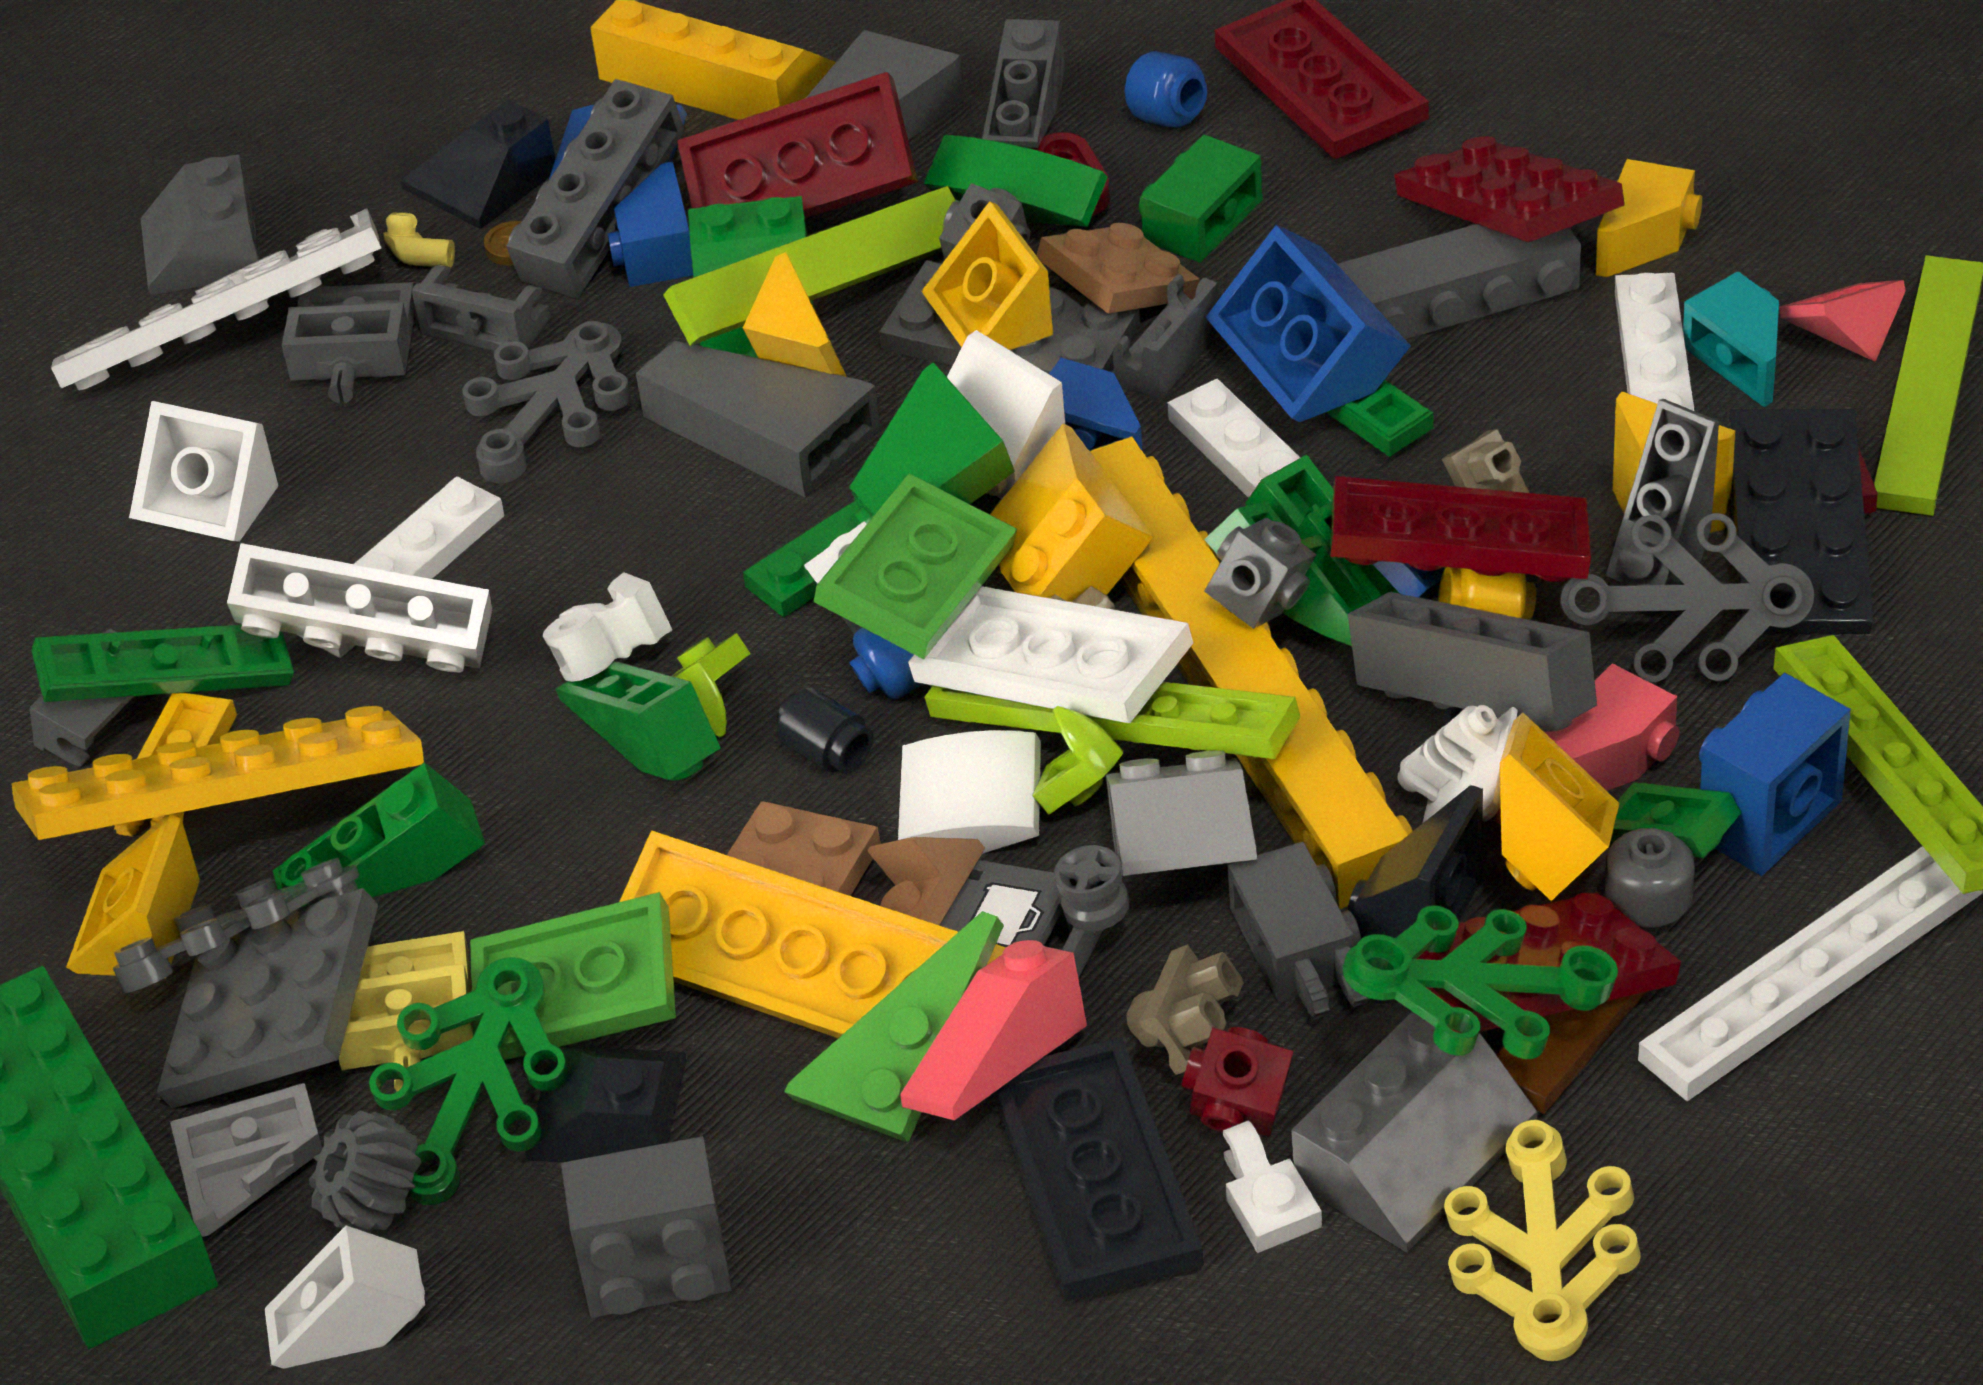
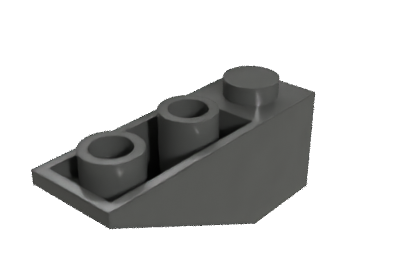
M1005 19L982 139L1020 147H1039L1058 108L1064 78L1065 60L1060 21Z
M1659 399L1606 576L1626 585L1684 584L1652 553L1642 552L1633 544L1631 528L1634 522L1644 515H1657L1666 520L1671 529V536L1701 563L1705 549L1698 543L1695 530L1700 519L1711 514L1713 509L1719 430L1718 420L1666 399ZM1649 521L1640 527L1639 539L1644 545L1655 546L1662 540L1663 531L1656 522ZM1710 521L1704 528V537L1706 541L1708 540L1711 531L1712 521Z

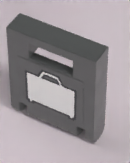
M978 860L939 926L959 932L979 913L984 911L998 916L1004 924L996 943L997 945L1007 947L1019 941L1035 940L1041 942L1044 946L1063 911L1061 906L1062 895L1056 886L1053 872ZM1067 922L1069 932L1071 933L1062 950L1074 953L1079 978L1103 930L1085 931L1077 929Z

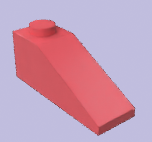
M1613 663L1595 680L1597 706L1574 718L1572 724L1567 728L1545 732L1606 791L1638 780L1656 761H1664L1674 750L1680 733L1679 727L1676 726L1677 696ZM1501 807L1496 813V822L1500 825Z
M1035 940L1019 941L1007 946L1001 956L980 969L901 1092L902 1107L956 1120L1085 1028L1087 1022L1074 953L1045 947L1041 942Z

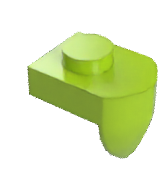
M737 633L715 646L709 637L696 643L677 657L683 668L672 675V677L691 681L714 734L718 737L726 734L727 720L723 699L715 681L751 654Z
M1061 706L1054 707L1052 711L1060 732L1070 749L1046 765L1032 795L1048 814H1051L1068 801L1077 806L1090 798L1102 785V778L1111 770L1123 754L1120 746L1098 723L1079 712Z

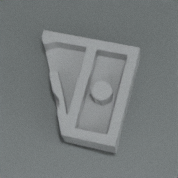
M305 1083L170 1121L193 1221L202 1237L213 1233L322 1151Z

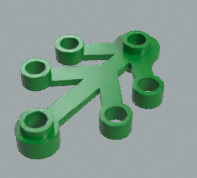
M1435 905L1422 908L1418 913L1416 922L1396 938L1380 934L1362 938L1346 954L1342 969L1346 982L1359 994L1374 1000L1395 999L1435 1027L1433 1033L1434 1043L1443 1052L1456 1056L1470 1053L1474 1049L1481 1028L1480 1021L1471 1011L1460 1007H1451L1426 987L1445 989L1503 1029L1502 1042L1505 1049L1512 1055L1522 1059H1534L1543 1053L1550 1034V1026L1541 1015L1531 1011H1524L1496 991L1560 994L1561 999L1568 1006L1577 1010L1588 1011L1595 1009L1598 1005L1608 1000L1618 974V968L1613 958L1606 952L1591 946H1576L1567 950L1562 958L1560 967L1486 963L1495 955L1512 956L1518 953L1522 946L1527 930L1526 922L1517 913L1505 909L1491 911L1485 919L1484 926L1442 960L1417 959L1425 951L1445 952L1454 943L1459 926L1458 918L1449 909Z
M507 957L492 962L479 975L474 991L435 1008L424 1003H414L405 1007L398 1016L397 1027L405 1045L414 1050L429 1049L438 1042L442 1033L473 1021L481 1020L472 1039L406 1068L398 1063L382 1064L374 1070L370 1077L369 1086L376 1103L386 1110H399L408 1105L413 1096L454 1079L425 1144L418 1145L415 1155L421 1159V1164L430 1160L440 1163L438 1170L430 1176H420L416 1174V1171L414 1172L412 1182L416 1188L410 1190L408 1194L420 1204L437 1205L447 1201L456 1192L460 1183V1172L453 1157V1152L483 1085L498 1115L496 1125L504 1146L512 1151L522 1152L531 1149L538 1143L541 1137V1126L537 1114L531 1107L523 1104L499 1051L510 1025L526 1053L523 1062L524 1070L529 1083L534 1088L541 1091H551L560 1087L567 1078L568 1067L563 1052L557 1046L549 1043L536 1015V1011L544 999L545 987L539 970L527 960ZM510 981L521 983L519 989L513 994L503 995L497 992L498 988L504 983ZM425 1019L431 1022L430 1027L421 1034L408 1032L410 1025L416 1020ZM550 1059L558 1063L556 1069L550 1074L540 1075L534 1072L535 1066L540 1061ZM400 1079L404 1081L402 1088L394 1094L380 1092L381 1087L388 1080ZM526 1120L531 1123L529 1130L522 1135L513 1136L507 1133L508 1127L514 1121Z

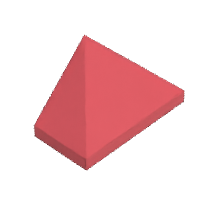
M1904 280L1858 283L1780 306L1781 319L1876 362L1906 292Z

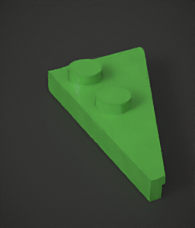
M984 911L979 913L788 1082L784 1092L794 1101L909 1143L922 1112L902 1107L900 1094L976 973L987 965L1004 927L998 916Z

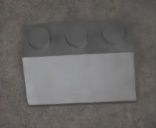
M1411 1012L1291 1130L1294 1166L1310 1193L1405 1252H1408L1446 1214L1444 1208L1445 1199L1453 1190L1463 1186H1473L1506 1152L1507 1140L1515 1127L1528 1120H1537L1536 1109L1480 1033L1478 1034L1475 1047L1470 1053L1461 1056L1451 1055L1440 1050L1434 1043L1433 1033L1435 1027L1414 1012Z

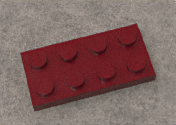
M1285 0L1214 30L1215 48L1334 160L1429 119V101L1317 0Z
M888 72L677 140L692 208L707 207L712 204L726 205L761 201L772 197L802 196L806 219L918 183L895 82Z
M1488 136L1468 139L1462 143V149L1446 155L1431 154L1423 156L1415 161L1414 167L1394 174L1397 196L1526 242H1532L1625 206L1622 183L1598 176L1594 170H1580L1562 163V160L1557 158H1543L1531 154L1527 148L1510 147L1497 143L1495 138Z
M1335 476L1332 500L1331 557L1345 558L1347 561L1359 565H1371L1379 561L1407 563L1416 569L1426 571L1438 570L1442 567L1472 569L1476 573L1485 576H1500L1507 572L1531 574L1551 582H1563L1570 578L1588 579L1591 550L1587 499L1582 497Z
M1597 892L1581 893L1573 898L1542 905H1528L1520 910L1513 911L1520 915L1527 925L1519 952L1512 956L1495 955L1486 962L1560 967L1563 956L1570 948L1576 946L1595 947L1610 955L1618 968V974L1607 1001L1676 985L1681 961L1658 943L1652 934L1642 930L1621 911L1614 908L1613 903L1608 898ZM1475 917L1466 922L1459 923L1454 943L1449 950L1440 953L1425 951L1417 959L1442 960L1484 926L1486 917ZM1426 987L1451 1007L1464 1008L1475 1014L1481 1025L1479 1032L1499 1028L1445 989ZM1496 991L1524 1011L1535 1012L1542 1017L1574 1009L1561 999L1560 994Z

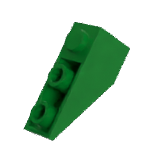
M424 762L402 779L394 782L388 789L350 816L342 819L336 826L298 853L293 854L272 871L277 889L280 890L304 883L301 873L318 864L338 858L342 868L356 865L360 874L355 879L358 889L364 888L371 897H376L435 880L485 845V841L471 799Z

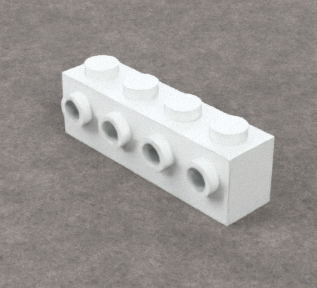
M242 543L240 544L227 600L235 623L242 624L241 629L252 635L277 638L279 631L304 635V642L324 649H339L341 642L365 647V653L372 657L389 661H400L403 654L427 658L426 664L430 667L447 672H462L464 665L480 668L492 614L490 594L487 589Z

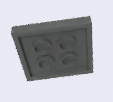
M362 888L333 898H325L317 903L298 908L287 917L262 928L252 929L250 926L227 939L225 943L196 955L156 1092L172 1109L339 1059L378 904L365 889Z

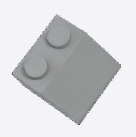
M1203 751L1186 755L1185 765L1160 767L1158 759H1137L1121 763L1120 773L1106 774L1114 849L1121 862L1123 876L1257 859L1243 770L1237 758L1225 759L1224 751Z

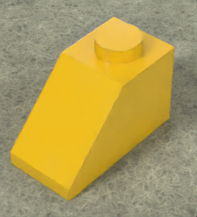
M1630 159L1626 160L1617 181L1622 183L1625 206L1604 213L1597 230L1596 276L1610 277L1679 251L1687 229L1696 230L1701 215L1702 195L1694 194L1695 170Z

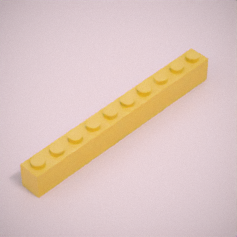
M1133 437L1091 450L1090 453L1154 535L1152 541L1120 578V582L1142 615L1189 624L1193 644L1176 665L1188 684L1296 697L1300 719L1275 759L1244 755L1236 756L1295 844L1304 842L1316 866L1321 864L1327 866L1336 890V903L1339 909L1347 907L1357 882L1360 879L1368 881L1380 858L1413 832L1410 824L1403 815L1395 816L1386 803L1385 794L1379 779L1373 772H1364L1356 760L1355 750L1349 736L1344 730L1336 731L1327 718L1326 708L1320 694L1314 688L1308 690L1299 678L1297 665L1290 651L1287 648L1279 649L1271 638L1268 622L1253 629L1204 592L1220 563L1217 560L1216 553L1204 540L1208 533L1204 530L1198 532L1192 524L1183 497L1179 493L1172 494L1165 485L1162 470L1155 457H1146Z

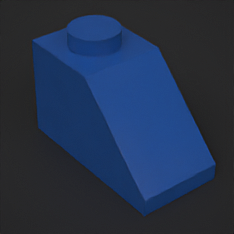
M673 162L662 163L614 208L618 231L607 233L613 266L625 265L629 287L693 276L689 227Z
M1061 357L1049 372V375L1062 382L1065 424L1072 427L1089 451L1129 437H1133L1142 450L1141 425L1115 374Z

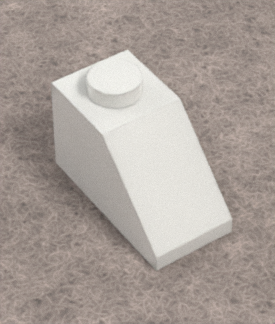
M345 1226L265 1307L271 1365L284 1369L384 1347L425 1306V1291L421 1281L417 1249Z

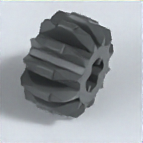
M359 1110L354 1116L343 1114L337 1121L335 1132L325 1133L324 1147L320 1154L314 1156L317 1165L316 1171L309 1178V1186L315 1189L312 1195V1208L322 1212L324 1219L335 1222L334 1225L343 1229L345 1226H349L367 1233H371L374 1229L386 1230L393 1221L394 1213H403L405 1211V1198L410 1190L416 1188L412 1180L414 1172L421 1164V1159L415 1155L417 1137L407 1132L405 1126L395 1123L394 1118L377 1112L370 1114Z

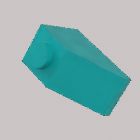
M1737 271L1684 302L1683 336L1685 349L1763 407L1773 402L1779 300L1772 296L1768 290L1759 287Z

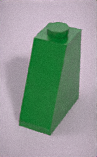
M934 362L923 369L850 485V490L859 508L852 515L857 525L864 521L867 524L909 473L971 504L1015 472L1004 441Z

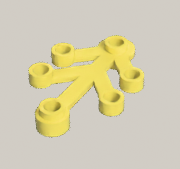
M1528 1120L1515 1127L1506 1143V1153L1511 1172L1517 1180L1523 1182L1527 1233L1491 1212L1484 1192L1473 1186H1463L1453 1190L1446 1197L1444 1208L1449 1226L1455 1233L1476 1237L1531 1272L1533 1293L1495 1272L1490 1252L1479 1244H1466L1458 1247L1451 1254L1448 1265L1453 1283L1459 1291L1466 1294H1478L1514 1317L1513 1325L1516 1337L1527 1351L1542 1360L1558 1361L1568 1358L1580 1348L1588 1330V1318L1585 1309L1619 1274L1630 1272L1640 1261L1641 1255L1637 1236L1630 1227L1622 1224H1611L1603 1227L1613 1216L1625 1213L1632 1206L1634 1193L1630 1177L1626 1171L1614 1166L1600 1168L1592 1173L1588 1179L1589 1197L1557 1229L1553 1180L1563 1173L1567 1163L1562 1138L1559 1132L1547 1123L1539 1120ZM1611 1187L1621 1189L1613 1195L1601 1194L1602 1191ZM1467 1207L1478 1208L1469 1215L1458 1214ZM1595 1235L1593 1246L1596 1257L1563 1287L1561 1269ZM1616 1245L1627 1247L1620 1253L1612 1254L1607 1252L1608 1249ZM1471 1265L1482 1266L1480 1270L1474 1273L1462 1272L1463 1269ZM1557 1318L1554 1322L1542 1323L1546 1320Z

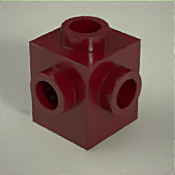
M1212 1027L1206 1050L1197 1047L1192 1048L1181 1087L1193 1090L1190 1114L1201 1117V1122L1204 1125L1222 1133L1223 1130L1249 1120L1258 1134L1270 1137L1288 1079L1294 1051L1268 1044L1265 1036L1247 1028L1231 1027L1228 1031Z

